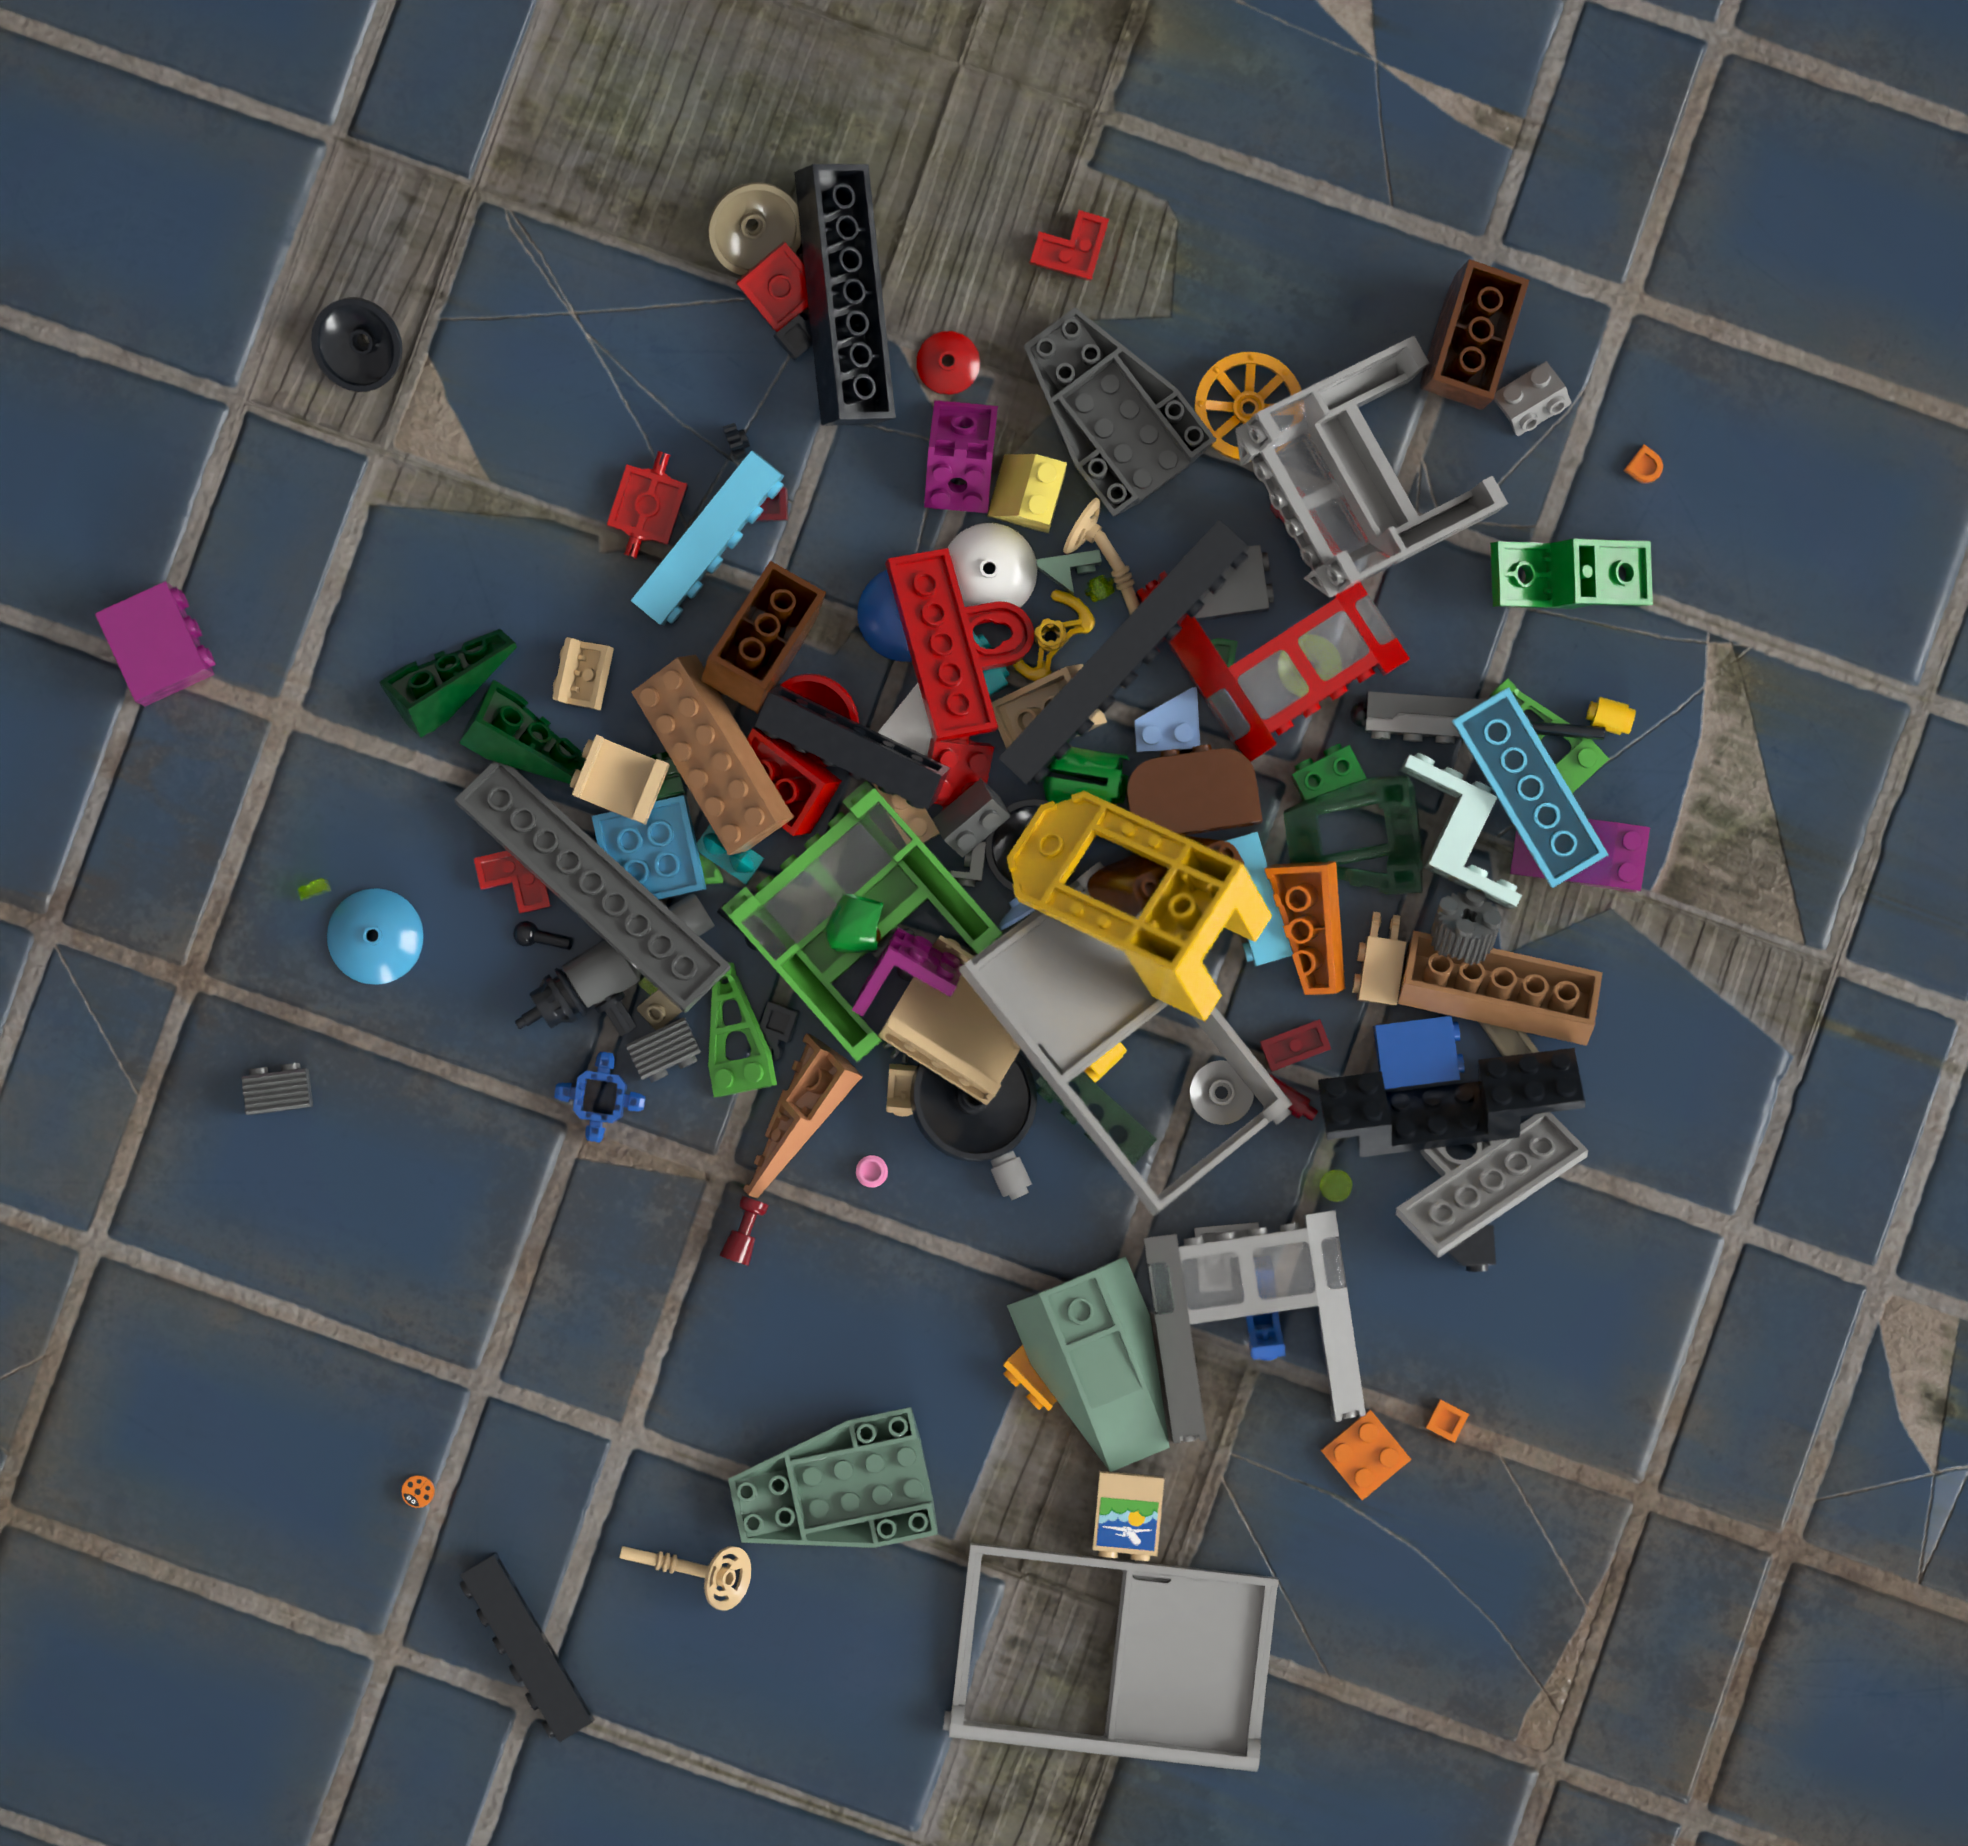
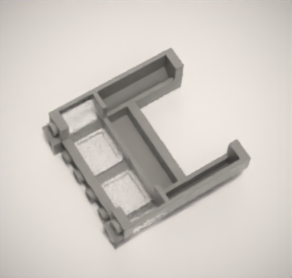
M1415 336L1257 412L1245 424L1235 428L1241 466L1252 461L1256 477L1266 486L1273 507L1280 511L1285 520V528L1288 534L1295 538L1301 549L1300 553L1303 561L1312 569V572L1303 579L1328 597H1332L1496 514L1508 504L1494 477L1491 476L1481 481L1472 490L1418 516L1362 416L1359 407L1407 384L1430 364Z

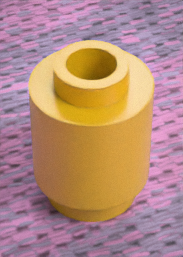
M1599 696L1596 702H1590L1586 720L1591 721L1590 726L1605 727V731L1617 735H1621V733L1629 734L1636 710L1629 708V704Z

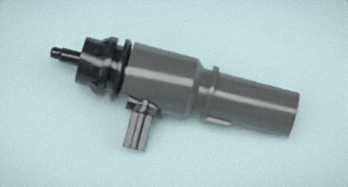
M694 892L668 908L698 936L715 927ZM603 940L562 965L561 967L564 972L562 969H554L557 974L555 978L552 979L550 975L545 976L540 987L529 993L536 1007L524 1013L515 1021L518 1029H522L544 1017L552 1029L562 1022L573 1023L578 1020L575 1014L579 1011L585 1017L587 1015L586 1007L588 1008L594 1004L598 1013L606 1012L619 1035L623 1036L637 1027L621 1002L625 998L623 991L638 983L641 973L609 943Z

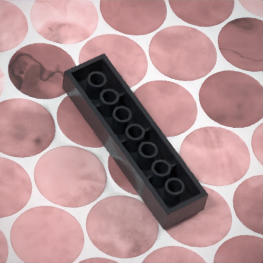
M812 164L794 172L821 426L879 424L894 419L896 416L869 165Z

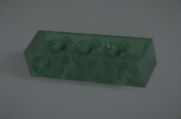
M1081 1072L1070 1081L1078 1086V1097L1086 1107L1090 1104H1098L1103 1109V1117L1099 1124L1107 1134L1115 1125H1120L1126 1129V1140L1122 1144L1116 1145L1134 1166L1157 1139L1089 1077ZM1041 1075L1036 1081L1040 1086L1036 1092L1050 1104L1053 1100H1056L1063 1107L1060 1113L1070 1123L1075 1125L1078 1120ZM1085 1132L1084 1135L1097 1146L1089 1134Z

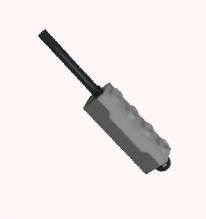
M1368 691L1366 708H1364V702L1355 704L1351 709L1350 717L1355 725L1364 726L1365 732L1371 733V738L1389 740L1391 734L1404 735V741L1422 742L1424 736L1436 737L1435 743L1455 744V739L1462 738L1452 720L1484 702L1485 699ZM1529 721L1537 735L1604 740L1605 727Z

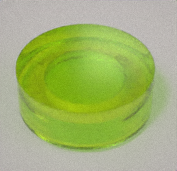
M1330 1170L1320 1180V1191L1330 1201H1343L1352 1191L1351 1178L1342 1170Z

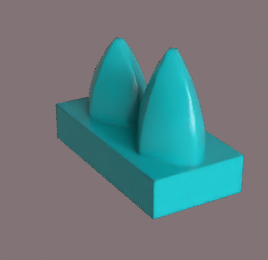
M711 825L708 826L697 842L700 854L746 885L764 861V858L752 849L728 855Z

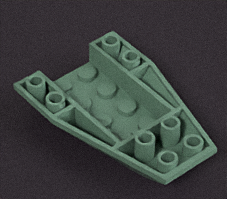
M1126 1256L1048 1290L1035 1293L1006 1305L1031 1366L1109 1472L1170 1448L1151 1318Z
M911 1407L845 1421L728 1479L741 1543L876 1548L938 1535L933 1495L922 1443Z

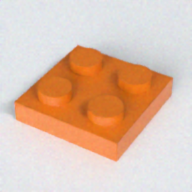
M1370 1409L1366 1412L1365 1416L1358 1418L1320 1450L1361 1500H1364L1412 1460Z

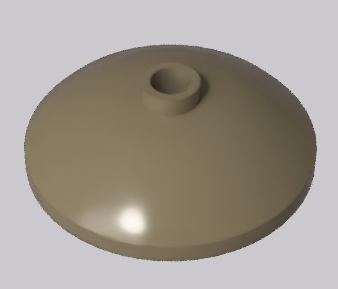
M753 182L733 188L717 202L709 218L708 240L714 255L727 269L736 274L744 275L783 241L796 254L801 243L798 206L790 195L772 184ZM755 219L756 224L753 227H746L748 220Z

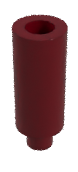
M1268 1073L1291 1101L1292 1105L1288 1108L1291 1111V1115L1298 1119L1303 1115L1310 1121H1313L1319 1110L1309 1105L1311 1099Z

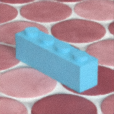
M1258 832L1226 840L1238 850L1245 863L1246 871L1272 915L1256 942L1246 938L1247 942L1242 943L1247 962L1253 961L1254 966L1257 967L1291 957L1293 955L1289 939L1286 938L1279 907H1276L1270 879H1267L1264 869L1268 866Z

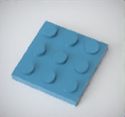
M686 795L656 801L646 825L614 812L591 816L597 844L658 900L706 890Z

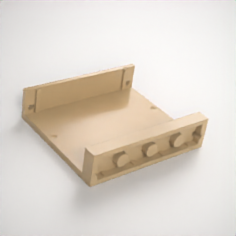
M941 935L932 945L933 948L942 953L949 952L955 955L963 965L976 956L963 950L961 945L955 940L944 938ZM962 974L951 997L914 976L878 1035L879 1038L986 1105L997 1094L1001 1087V1081L1021 1049Z

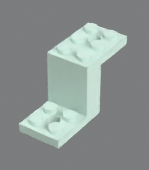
M1417 753L1415 756L1409 755L1402 764L1401 772L1457 798L1424 868L1467 889L1482 891L1485 894V898L1508 909L1517 907L1522 896L1515 892L1517 886L1503 879L1494 882L1486 878L1488 875L1487 871L1477 866L1470 865V867H1464L1497 799V796L1491 794L1493 789L1478 781L1470 784L1462 780L1464 775L1450 767L1441 770L1433 766L1435 762L1433 759L1421 753Z

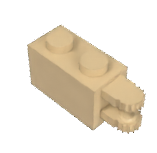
M1373 911L1369 936L1366 937L1365 943L1360 942L1358 947L1357 961L1362 962L1361 974L1354 975L1352 993H1358L1357 1001L1397 1006L1406 942L1397 940L1400 915H1393L1390 921L1389 939L1379 938L1378 930L1381 925V913Z

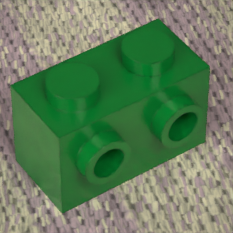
M1339 743L1323 751L1325 757L1314 763L1312 758H1309L1294 766L1297 772L1293 773L1291 778L1307 810L1367 780L1350 745L1342 748Z

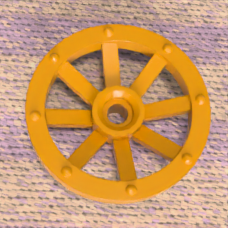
M1241 352L1221 359L1206 372L1197 389L1194 407L1197 415L1216 438V441L1211 445L1213 449L1228 458L1240 461L1238 447L1228 444L1222 438L1239 423L1245 424L1257 412L1274 405L1265 404L1264 400L1283 382L1290 396L1301 391L1296 377L1287 366L1274 357L1263 353ZM1239 365H1246L1245 389L1241 393L1224 372ZM1256 365L1267 368L1276 374L1258 393L1254 392ZM1216 379L1234 399V402L1207 400L1208 392ZM1299 399L1270 414H1291L1287 428L1298 423L1301 418ZM1243 405H1253L1254 412L1251 414L1245 413L1242 408ZM1206 410L1233 413V416L1214 431L1208 420ZM1290 442L1274 449L1275 452H1281Z

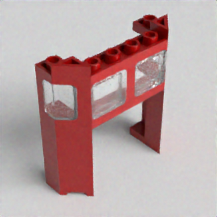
M1297 487L1296 489L1302 499L1305 498L1299 487ZM1271 504L1270 509L1276 519L1280 517L1285 525V520L1280 511ZM1314 510L1310 511L1309 513L1333 556L1340 553V550ZM1165 571L1159 574L1157 581L1154 579L1145 585L1146 588H1140L1136 592V596L1141 603L1167 576ZM1360 581L1352 587L1332 596L1333 600L1229 668L1195 616L1193 618L1187 616L1179 624L1182 630L1171 642L1165 639L1237 751L1243 754L1250 762L1277 745V742L1271 735L1273 732L1280 736L1295 726L1292 720L1303 714L1306 719L1321 709L1319 703L1330 696L1332 701L1349 691L1346 685L1357 679L1359 684L1375 674L1373 668L1376 667L1385 676L1410 660V657Z

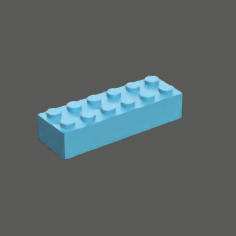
M1509 687L1452 720L1456 730L1550 887L1553 888L1608 855Z

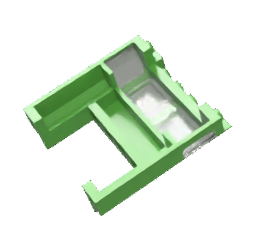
M867 780L842 801L850 812L847 815L840 812L828 823L831 829L822 837L819 833H816L804 844L807 850L798 858L793 854L779 866L783 870L774 879L769 875L755 887L759 891L755 896L747 887H744L722 907L731 920L857 1062L882 1041L859 1014L852 1011L851 1005L832 985L834 981L867 953L842 952L830 948L826 938V924L842 894H853L883 902V908L877 925L881 932V939L895 929L926 900L931 902L977 955L1003 935L1001 930Z

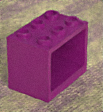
M166 581L95 613L134 701L144 707L215 675L211 668L216 665L209 648H205L203 644H200L198 638L203 635L195 618L192 619L185 611L189 604L183 591L179 590L177 586L173 587Z

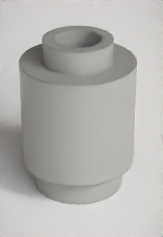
M1014 1151L990 1161L993 1167L990 1170L1002 1197L1009 1195L1012 1201L1029 1193L1027 1186L1032 1185L1020 1156L1016 1157Z

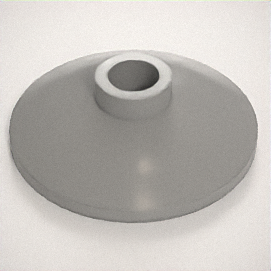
M1224 1060L1213 1061L1204 1065L1194 1075L1190 1085V1100L1194 1110L1201 1118L1213 1124L1226 1125L1238 1121L1249 1111L1254 1098L1253 1092L1230 1063ZM1220 1086L1227 1089V1096L1224 1099H1219L1215 1095V1090Z

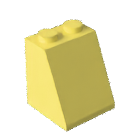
M1038 454L1004 455L987 517L1049 534L1066 474L1067 463Z

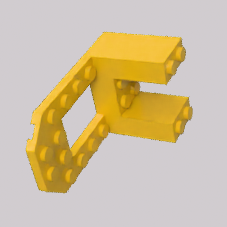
M1085 791L1073 794L1071 799L1056 804L1054 801L1042 804L1007 856L1008 866L1014 883V893L1020 903L1124 951L1152 997L1204 1022L1222 995L1201 961L1222 928L1224 927L1256 942L1272 917L1242 863ZM1096 835L1170 869L1138 919L1064 885Z

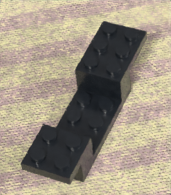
M1575 1048L1479 1059L1477 1082L1388 1093L1385 1091L1382 1072L1318 1079L1327 1140L1356 1136L1360 1157L1520 1138V1116L1585 1108V1098Z

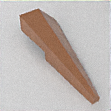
M806 1033L802 1042L806 1044L800 1061H794L791 1069L795 1071L789 1089L782 1091L765 1134L768 1142L763 1154L756 1156L754 1164L758 1167L751 1184H745L743 1190L754 1198H758L863 1077L845 1057L811 1034Z

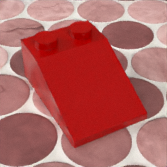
M756 727L752 728L746 739L794 817L781 827L792 836L811 833L842 780L819 762L778 739L766 736L762 730Z

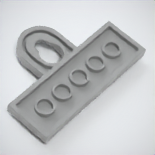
M1551 1112L1535 1114L1520 1124V1138L1472 1143L1476 1153L1466 1160L1452 1158L1448 1155L1445 1147L1420 1150L1424 1159L1442 1177L1396 1208V1215L1438 1258L1585 1159L1588 1149Z

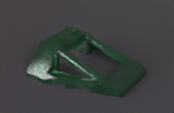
M1408 775L1374 777L1360 780L1305 800L1284 810L1283 815L1290 863L1336 861L1337 866L1389 856L1387 874L1337 866V879L1351 882L1350 885L1361 888L1362 885L1379 888V892L1386 894L1422 893L1423 846L1416 791ZM1378 804L1379 809H1384L1388 843L1323 855L1318 815Z

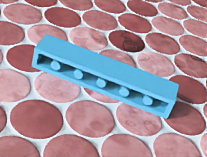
M750 451L631 599V602L658 624L665 625L667 622L673 624L683 611L680 605L687 597L693 599L703 587L700 581L707 572L713 574L723 562V559L720 557L727 547L733 549L742 539L744 534L740 531L746 523L753 524L762 514L764 509L760 506L767 497L773 499L784 486L780 482L784 475L756 452Z

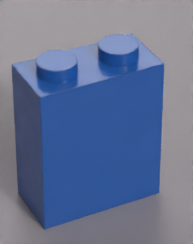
M1452 1016L1373 1026L1379 1072H1382L1385 1089L1460 1080L1459 1073L1465 1072L1462 1053L1457 1054L1455 1041H1460L1459 1024L1452 1021Z

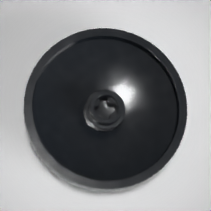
M1018 1053L1001 1081V1087L997 1094L986 1105L919 1063L914 1072L910 1090L911 1108L918 1128L936 1149L954 1159L980 1162L994 1159L1009 1152L1026 1136L1036 1113L1037 1091L1029 1066Z

